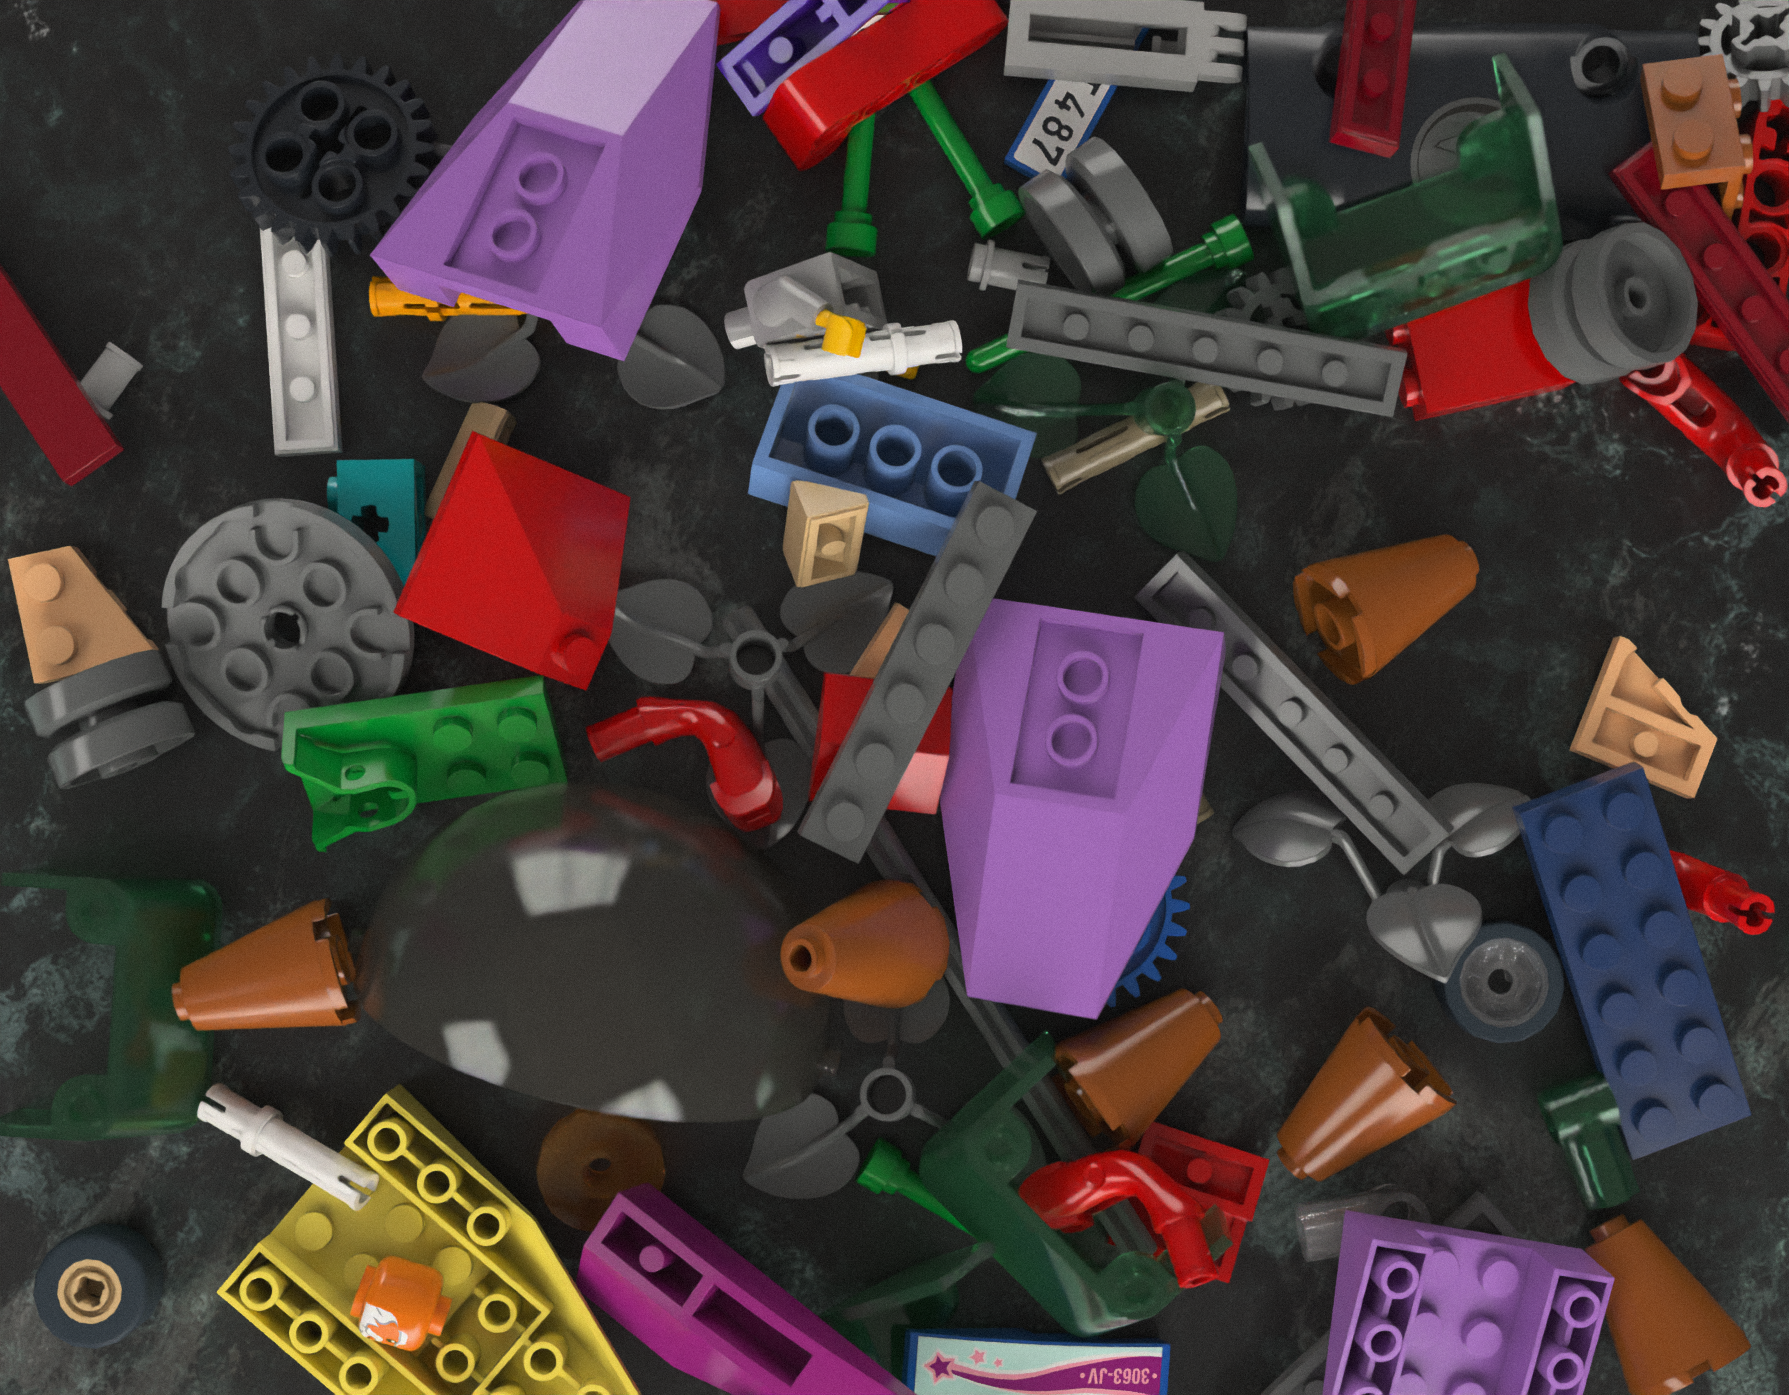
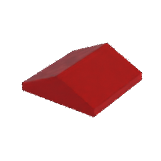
M824 672L808 793L809 801H813L875 678ZM948 686L887 809L936 815L950 754L953 688L951 686Z

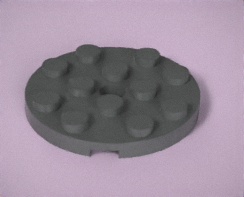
M274 498L251 501L236 506L201 526L188 538L177 553L168 572L162 595L161 608H167L171 640L165 646L173 669L188 695L205 715L231 735L251 745L274 752L282 748L285 712L399 696L407 681L413 661L414 623L393 613L404 586L393 564L375 541L357 525L336 512L314 503L295 499ZM277 612L299 616L297 620L300 627L299 642L287 641L277 632L275 626Z

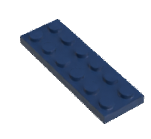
M1631 762L1512 807L1623 1151L1632 1160L1751 1116L1644 768L1636 762Z

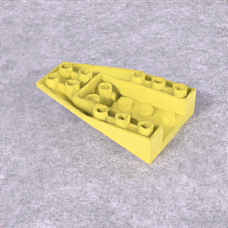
M401 1084L388 1091L346 1139L344 1142L345 1147L339 1152L342 1156L354 1161L367 1170L378 1173L379 1182L375 1192L350 1181L352 1187L371 1197L369 1202L359 1211H355L348 1204L312 1184L276 1228L254 1247L217 1291L222 1298L335 1395H642L537 1219ZM388 1256L400 1257L437 1269L441 1272L444 1280L441 1295L453 1298L441 1335L436 1336L428 1333L424 1343L414 1351H407L364 1337L359 1331V1318L350 1315L367 1265L378 1267L380 1261Z

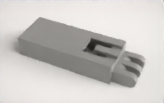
M1010 0L1004 76L1193 92L1197 81L1239 83L1242 81L1243 67L1235 64L1217 63L1218 57H1243L1245 42L1240 39L1220 37V32H1245L1247 16L1240 13L1204 10V2L1185 0ZM1136 27L1178 31L1177 42L1161 40L1159 36H1153L1151 52L1134 51Z

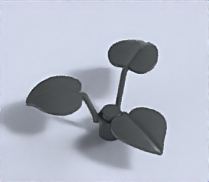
M656 305L646 312L625 361L618 360L617 364L618 376L624 390L630 397L641 405L659 410L683 407L715 395L724 387L726 379L724 357L711 330L693 312L675 305ZM527 313L525 322L520 327L517 315L451 316L438 336L431 360L423 372V380L434 390L453 399L469 403H497L517 396L533 382L540 370V356L535 347L526 340L527 337L534 333L538 317Z
M855 571V574L802 588L794 585L781 603L779 616L783 626L795 638L792 640L779 638L777 640L766 631L750 630L739 635L733 644L724 642L720 646L710 647L701 644L709 637L712 631V612L704 595L695 587L678 580L657 579L618 590L613 629L609 643L617 657L632 674L651 684L662 686L676 685L689 677L693 669L695 655L704 659L724 657L729 659V670L734 681L741 687L751 690L752 733L760 744L766 759L774 769L783 796L781 819L751 832H744L738 829L729 821L714 798L710 785L716 782L711 763L706 774V790L710 803L719 817L758 849H768L775 845L798 822L808 801L811 778L810 763L797 742L788 738H780L765 743L764 689L772 685L778 678L782 664V653L795 652L801 647L804 649V654L809 664L817 670L839 674L851 673L888 615L894 586L890 580L884 577Z
M1483 783L1457 784L1444 788L1429 798V801L1454 826V829L1432 849L1426 885L1417 880L1403 879L1391 884L1386 894L1381 893L1348 833L1339 830L1346 821L1347 816L1324 793L1297 790L1269 797L1249 809L1236 822L1231 833L1232 838L1239 840L1258 859L1283 867H1300L1313 863L1328 854L1332 847V842L1338 844L1344 850L1371 898L1366 921L1372 937L1385 950L1406 965L1442 983H1447L1459 958L1479 932L1482 923V911L1478 900L1471 893L1453 885L1439 884L1444 855L1451 846L1460 854L1474 858L1493 854L1506 847L1520 834L1512 807L1530 801V797L1523 795L1515 789Z
M942 976L941 980L935 981L930 990L925 994L928 995L919 1003L902 1008L888 1009L843 1000L845 1020L855 1038L865 1043H879L888 1040L886 1056L883 1059V1068L874 1070L867 1075L860 1088L861 1105L842 1122H839L838 1112L832 1102L820 1095L799 1092L789 1094L778 1100L765 1113L758 1126L743 1178L749 1185L778 1197L812 1199L832 1194L844 1187L853 1178L860 1165L859 1149L855 1142L845 1133L852 1130L869 1115L880 1121L893 1122L911 1114L949 1133L951 1136L943 1142L938 1152V1170L944 1185L950 1192L971 1204L997 1205L1018 1199V1189L1024 1180L1033 1172L1047 1166L1041 1141L1031 1123L1022 1112L1010 1103L994 1097L973 1098L964 1105L957 1125L915 1103L916 1089L914 1083L905 1073L896 1070L899 1039L912 1044L923 1043L932 1038L946 1022L950 1009V995L946 980Z

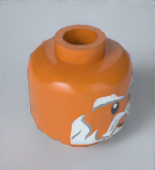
M388 1256L380 1261L378 1267L367 1265L350 1315L359 1318V1331L364 1337L407 1351H414L424 1343L428 1333L436 1336L441 1335L453 1298L441 1295L444 1280L441 1272L437 1269L400 1257Z

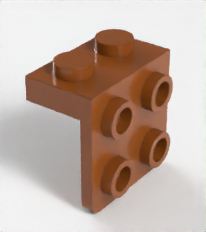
M1723 54L1643 64L1640 83L1661 190L1705 184L1731 220L1734 209H1740L1743 205V174H1750L1753 169L1751 138L1749 134L1739 135L1736 118L1740 117L1742 108L1741 90L1738 80L1736 78L1728 79Z

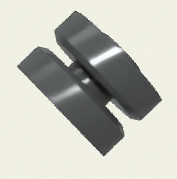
M1094 136L1067 154L1065 167L1068 180L1046 169L1019 187L1018 195L1032 227L1057 266L1076 290L1113 296L1122 290L1126 284L1123 263L1127 267L1145 274L1173 253L1171 238L1147 192L1121 157L1103 139Z
M1644 222L1624 223L1602 231L1591 239L1578 240L1554 249L1539 261L1530 280L1528 310L1533 334L1545 358L1564 377L1583 385L1602 383L1625 376L1633 370L1648 369L1671 362L1687 349L1696 329L1698 301L1692 273L1681 251L1665 233Z
M152 649L133 653L86 669L37 692L25 701L24 708L36 736L57 738L76 733L57 744L47 758L59 789H70L125 773L154 760L159 755L183 744L195 735V730L183 703L162 701L143 706L164 694L172 682V677L160 650Z

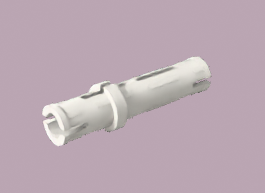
M954 320L933 323L932 325L903 328L899 323L885 324L880 331H872L865 334L859 358L848 355L841 356L821 349L824 338L794 343L766 344L764 361L767 378L772 387L799 381L828 379L874 371H888L892 376L904 374L909 367L933 363L959 362L961 360L960 353H962V340L959 327Z
M223 1083L213 1085L205 1095L225 1106V1112L216 1106L212 1107L203 1101L200 1102L197 1117L203 1122H208L240 1140L242 1150L255 1157L264 1154L276 1163L288 1168L348 1204L351 1209L359 1211L369 1202L371 1197L352 1187L350 1181L375 1192L379 1182L378 1173L367 1170L306 1135L299 1129L283 1121L282 1112L269 1105L260 1108L230 1090Z

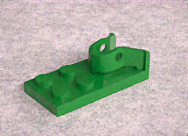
M543 675L284 713L281 759L288 772L300 776L313 809L312 841L315 849L319 852H327L328 845L355 832H371L396 824L410 815L417 803L568 782L567 761ZM378 809V812L372 817L364 818L360 816L363 811Z

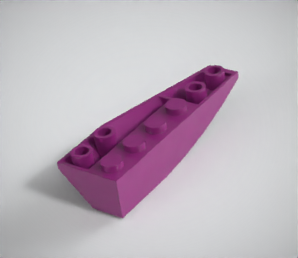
M648 1182L619 1192L584 1244L575 1283L579 1291L671 1366L732 1395H917Z

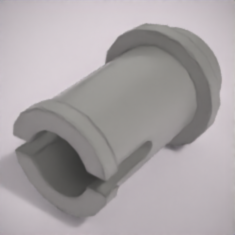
M988 239L986 245L974 243L968 267L967 281L977 282L978 289L984 291L987 285L1016 290L1018 279L1046 284L1048 273L1045 270L1049 268L1050 256H1038L995 247V240Z
M108 342L105 346L106 349L80 383L101 415L110 420L113 414L108 410L143 365L111 342Z

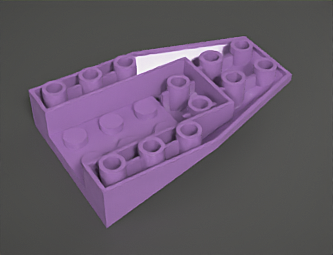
M580 0L472 119L370 256L398 290L451 307L455 306L460 293L468 294L550 320L566 343L625 361L702 192L721 11L718 2L710 0Z
M996 598L992 599L955 673L952 695L950 754L940 794L966 992L969 998L1098 1019L1195 838L1226 655L1224 632Z
M1345 1210L1322 1395H1583L1615 1278L1580 1248Z

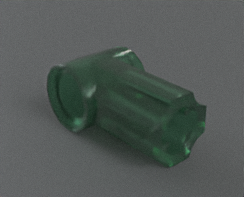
M1600 1071L1537 1093V1101L1545 1125L1554 1142L1563 1149L1583 1207L1588 1210L1603 1207L1609 1208L1630 1200V1197L1640 1192L1628 1160V1155L1616 1127L1621 1125L1620 1111L1613 1092Z

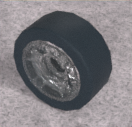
M1501 919L1482 920L1477 936L1459 958L1447 983L1434 979L1436 997L1446 1016L1465 1032L1495 1043L1523 1041L1543 1030L1557 1013L1564 991L1562 964L1551 944L1532 928ZM1503 969L1505 980L1511 982L1508 990L1500 988L1497 991H1492L1490 989L1488 978L1492 971Z

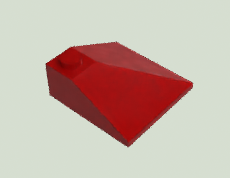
M472 430L393 613L537 674L587 690L613 629L631 497Z

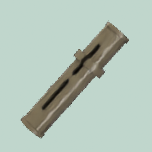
M1197 382L1193 386L1165 399L1158 395L1148 400V407L1136 412V414L1120 422L1118 421L1063 450L1042 458L1041 461L1057 494L1060 495L1079 483L1097 476L1164 442L1170 446L1181 440L1180 434L1198 424L1230 411L1229 403L1222 387Z

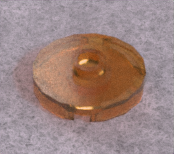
M608 1105L580 1108L558 1120L544 1137L536 1162L538 1186L544 1196V1202L551 1213L570 1227L589 1232L594 1231L619 1192L647 1182L661 1192L665 1178L661 1143L650 1125L629 1110ZM597 1158H605L612 1163L605 1171H595L589 1167V1164Z

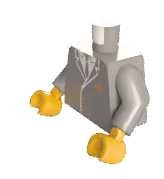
M832 252L748 281L744 288L748 307L726 313L724 320L728 339L735 349L755 344L765 349L766 344L794 343L824 338L822 350L854 358L860 357L865 334L872 331H880L887 324L877 272ZM919 366L909 367L904 374L896 376L913 380L916 377Z

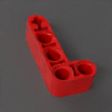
M912 0L792 73L775 90L762 120L798 171H805L832 154L844 142L853 126L986 45L1008 25L1009 19L995 0Z
M1781 99L1771 100L1768 112H1760L1759 108H1757L1741 122L1738 129L1739 135L1749 134L1751 138L1753 169L1750 174H1743V205L1740 209H1734L1731 221L1746 242L1754 243L1762 250L1764 254V267L1786 296L1789 279V108L1782 103ZM1769 121L1774 122L1773 128L1767 127ZM1777 134L1783 135V139L1776 144ZM1768 154V159L1760 160ZM1755 180L1764 181L1772 187L1775 194L1773 207L1763 205L1757 200L1754 193ZM1697 298L1696 329L1689 344L1736 351Z

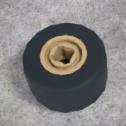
M100 1223L73 1233L46 1254L36 1272L33 1297L39 1318L54 1336L72 1346L97 1349L119 1342L151 1317L162 1295L164 1274L158 1253L143 1235L125 1225ZM91 1294H94V1295H96V1296H100L101 1298H95V1297L92 1296Z

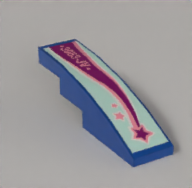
M1024 1328L906 1329L902 1383L917 1395H1167L1171 1344L1160 1338L1102 1339L1092 1333L1033 1334Z

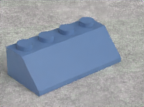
M860 374L780 385L752 462L748 494L788 507L791 482L796 480L865 494L869 501L864 533L937 557L974 481H980L1016 499L1037 433Z

